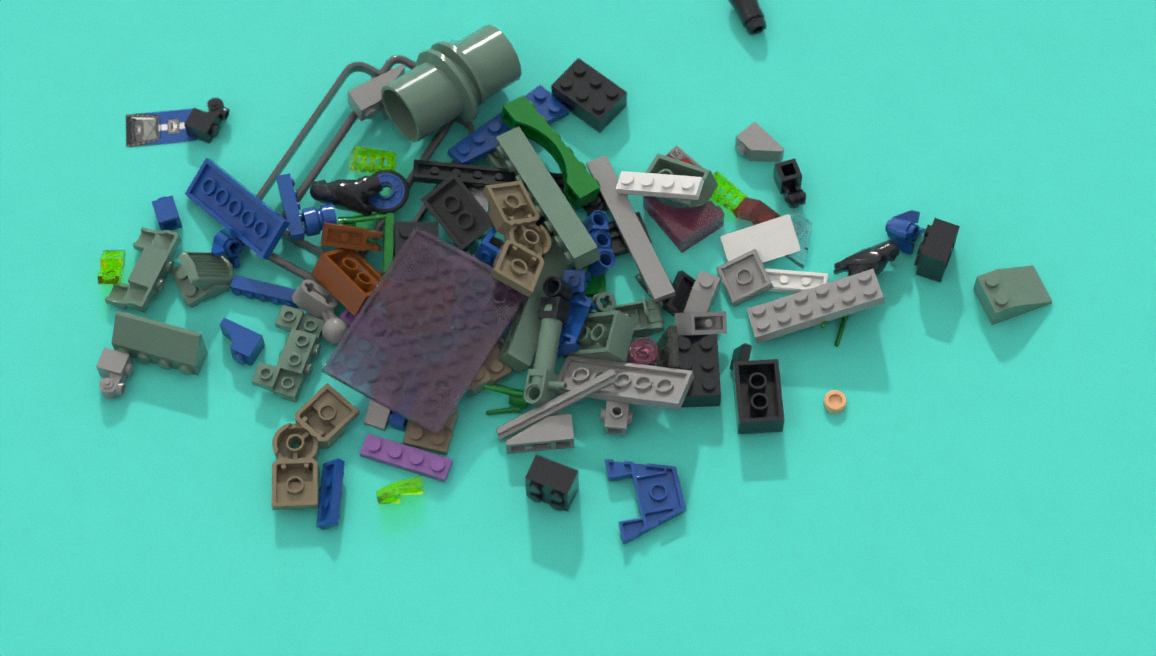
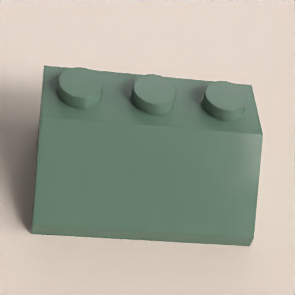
M661 154L656 155L645 172L702 177L704 184L698 200L661 197L687 207L707 203L718 186L710 170Z

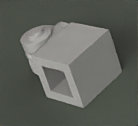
M104 348L96 366L99 375L105 377L100 381L99 387L105 398L113 399L118 395L122 396L124 394L125 382L127 377L132 375L134 364L129 354Z

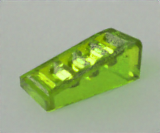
M354 145L350 153L349 171L375 173L381 170L395 171L396 153ZM376 158L379 159V164H375ZM384 159H388L387 166H384Z
M716 171L713 176L718 186L711 198L736 214L749 198L719 171ZM721 188H724L725 191L721 194L719 191ZM730 192L732 196L727 199L726 195ZM737 197L740 200L734 205L732 201Z

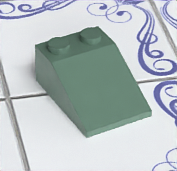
M1034 266L996 269L976 277L973 289L992 325L1052 304V300Z
M619 310L588 313L577 340L578 345L581 347L580 350L561 356L567 358L569 355L626 362L636 320Z

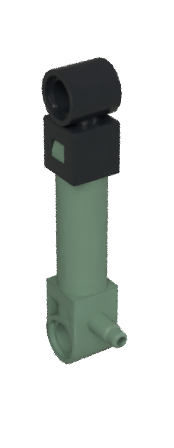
M555 275L548 277L543 284V292L548 297H541L538 319L542 321L533 369H528L524 389L525 401L536 408L554 399L555 390L567 388L566 382L557 381L558 375L554 374L562 325H567L570 303L567 301L572 297L573 288L568 282Z

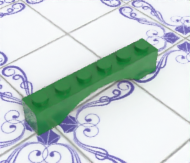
M522 95L503 106L501 119L508 128L512 130L519 126L526 138L538 143L554 158L563 176L564 195L576 210L598 198L600 191L598 180L589 174L586 166L579 162L574 156L572 149L564 144L560 135L548 125L546 118L538 113L531 101H528Z

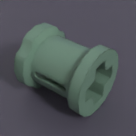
M599 292L593 295L591 299L596 306L594 310L598 312L611 311L616 302L615 297L609 292ZM601 298H604V301L607 302L606 305L603 306V303L600 302Z

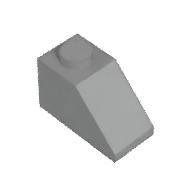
M753 122L736 136L735 148L741 156H745L749 161L781 162L783 160L784 148L756 122Z
M726 311L675 313V330L677 328V335L727 334Z

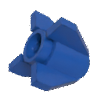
M910 210L894 216L891 220L887 221L885 227L888 237L897 244L903 253L910 255L913 254L914 243L910 241H916L919 234L925 233V228L915 224L919 222L920 212Z
M227 226L215 235L211 252L215 257L226 255L235 268H240L239 257L237 256L242 252L243 246L246 247L247 245L235 236L234 228Z

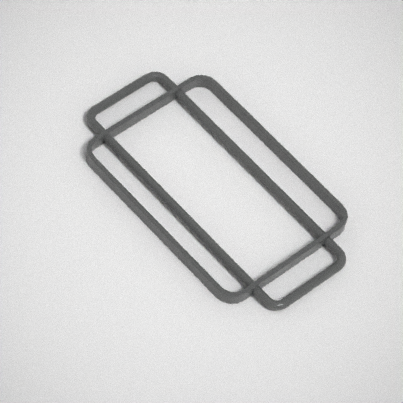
M395 55L385 62L381 70L364 62H353L344 68L256 196L261 200L264 199L277 180V176L282 173L351 73L364 72L372 77H377L391 70L395 64H403L413 69L417 67L416 62L405 56ZM353 110L297 190V202L300 203L311 184L315 181L358 118ZM457 117L442 126L419 160L429 161L455 121L466 127L469 135L473 133L474 125L472 121L465 122L461 117ZM413 170L406 179L409 190L414 184L412 182ZM424 204L412 222H420L428 210ZM284 211L281 213L283 218H285ZM380 219L373 230L382 232L384 219ZM285 230L282 238L291 242L289 231ZM369 236L367 237V238L372 239V240H375V241H376V239H377V238H374V237H369ZM304 239L291 242L319 258L321 254L326 253V251ZM359 250L357 253L364 259L369 250ZM273 252L270 255L269 261L304 280L310 279L321 285L311 273ZM381 267V269H380L379 271H377L381 276H382V267Z

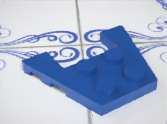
M605 459L609 481L632 477L641 518L620 521L618 524L623 544L632 541L686 511L675 466L649 463L642 465L633 464L631 461L615 462L613 459Z

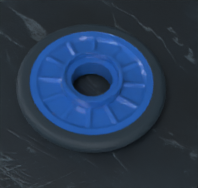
M381 170L369 176L377 175L382 188L388 187L392 192L389 196H382L380 192L376 193L373 198L365 201L368 206L375 208L377 213L386 214L396 212L405 205L409 197V185L401 174L392 170Z

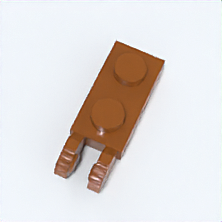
M324 222L320 244L360 251H381V245L366 243L367 236L383 238L384 233L362 227Z

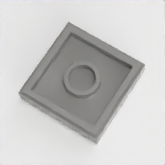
M756 249L716 267L734 307L774 288Z

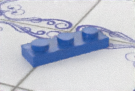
M338 458L323 464L316 524L317 528L323 530L338 525L340 517L339 510L345 461Z

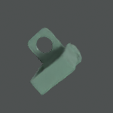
M642 296L643 301L614 306L613 311L619 310L636 320L632 337L639 335L640 337L653 335V331L662 332L664 330V319L662 318L660 301L654 303L653 300L647 301L645 296Z

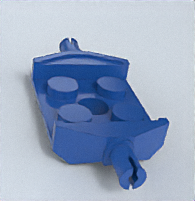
M573 292L572 297L567 301L570 303L567 325H562L556 363L561 355L578 351L581 348L577 340L589 310L596 309L595 304L584 293Z

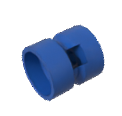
M332 203L320 205L318 210L315 207L302 209L307 237L319 235L321 230H323L324 222L337 224Z

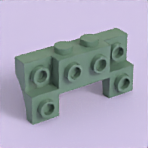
M142 227L137 242L133 243L134 249L142 251L128 278L129 285L114 281L109 296L105 298L106 303L125 310L129 307L145 313L152 297L156 298L158 292L163 290L165 278L173 270L174 261L172 257L181 242L180 235L169 230L156 231Z
M282 305L275 325L276 328L286 330L290 334L277 366L259 362L252 379V384L269 390L283 399L297 402L306 377L312 373L313 359L319 355L320 341L323 336L322 328L325 321L305 315L304 310Z

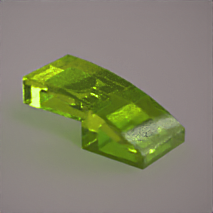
M103 250L100 257L101 268L97 276L98 284H120L124 270L125 250Z
M423 478L404 479L377 491L378 504H400L401 495L424 494Z

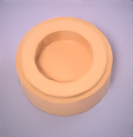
M837 390L828 392L824 398L825 409L832 414L841 413L846 407V396Z

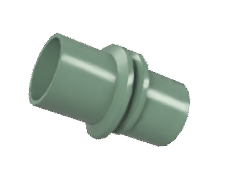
M486 25L455 44L440 41L433 44L430 49L419 53L416 61L417 67L383 86L381 98L385 111L396 129L407 140L418 142L457 117H461L465 122L476 119L478 114L477 105L483 104L486 99L519 80L521 65L518 55L506 36L498 28Z

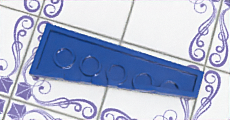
M539 85L525 95L528 101L534 104L538 113L546 118L548 125L569 114V109L542 85ZM501 113L448 149V156L457 164L470 165L486 157L489 153L495 152L496 146H498L496 137L510 130L501 119Z

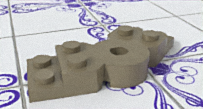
M522 181L486 185L482 191L491 206L488 215L497 232L505 236L504 244L498 251L490 276L530 297L545 263L543 257L551 248V237L545 227L536 225L540 215Z
M490 335L473 345L468 343L452 352L448 362H435L423 371L420 377L422 394L416 396L413 400L408 417L409 423L403 439L404 445L447 455L459 416L458 408L455 404L461 400L464 392L465 394L476 395L485 390L483 385L492 386L513 374L509 366L498 360L500 350ZM441 382L448 383L446 388L441 389L437 387Z
M328 383L295 413L296 424L288 423L283 425L276 431L273 437L272 447L277 460L272 464V510L319 508L320 469L316 461L319 450L330 448L345 433L344 429L360 414L355 406ZM294 444H301L299 448H291Z

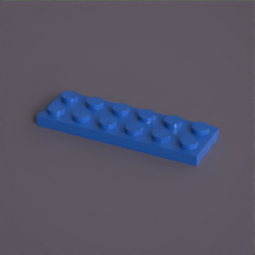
M208 158L204 160L185 192L186 196L221 225L234 228L235 236L266 260L269 259L290 224L228 172Z

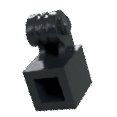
M212 98L208 101L209 112L193 108L184 124L187 135L209 144L214 137H217L220 131L219 124L222 120L226 121L230 110L224 107L223 101L219 98Z
M796 159L776 163L773 178L780 195H785L784 200L790 208L804 205L806 193L801 189L802 174Z

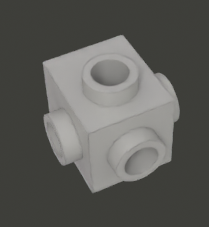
M607 401L606 408H601L600 421L604 422V434L626 436L627 424H632L633 411H629V403Z

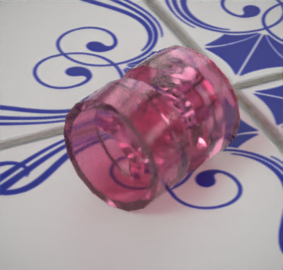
M637 338L630 345L627 363L655 366L658 346L650 338Z

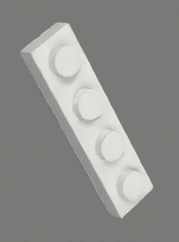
M621 171L616 191L618 194L698 200L704 181L702 177Z

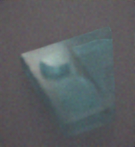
M795 211L791 216V220L801 250L785 257L804 269L807 262L813 223Z

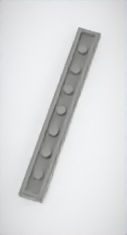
M605 155L586 162L590 175L595 177L600 184L599 193L654 303L675 296V290L626 194H618L616 191L618 178L607 156Z

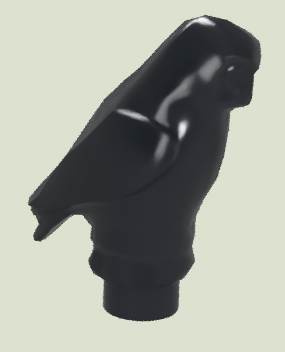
M377 175L372 177L364 176L357 180L340 179L329 183L325 180L314 181L310 186V195L314 200L324 204L332 203L334 208L356 212L365 216H370L372 212H376L375 208L368 206L365 201L373 198L376 193L383 191Z
M891 240L862 249L835 263L833 273L837 275L848 272V277L874 269L877 277L889 261H895L900 253V249Z

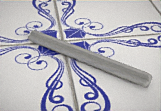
M611 369L546 402L544 405L538 406L499 426L496 429V433L503 440L617 382L618 376L614 369Z

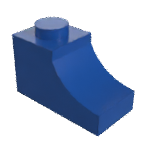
M223 318L220 328L222 334L232 342L230 351L233 359L239 364L244 365L246 363L252 366L265 346L263 336Z

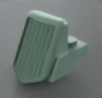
M183 252L178 255L181 265L173 269L172 274L187 306L193 308L209 296L214 299L230 288L229 282L233 279V264L224 256L215 257L212 255V252Z

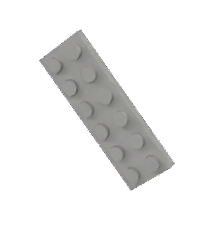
M870 269L761 305H756L748 308L747 312L758 344L821 324L824 321H831L884 304L885 299L874 269Z
M568 355L557 378V381L566 382L567 388L555 390V394L562 395L614 369L618 376V381L586 398L680 410L694 375L693 371Z

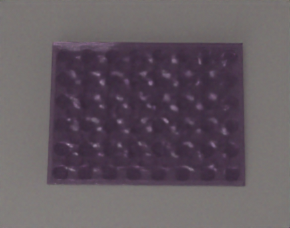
M416 226L323 366L322 372L439 437L527 296L490 276L493 267Z

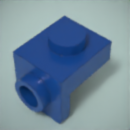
M572 267V270H564L563 280L572 286L573 292L584 293L586 281L591 282L592 273L586 271L585 267L578 271L575 267Z

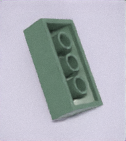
M118 310L116 312L112 336V346L115 351L129 354L130 357L136 358L145 364L150 362L157 364L163 369H176L185 375H199L208 353L201 333Z

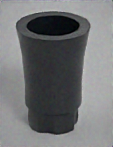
M728 0L750 35H756L767 28L764 20L765 16L758 0Z

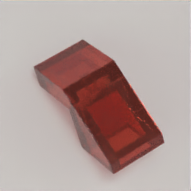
M747 197L733 211L736 218L751 221L753 225L781 217L761 200Z

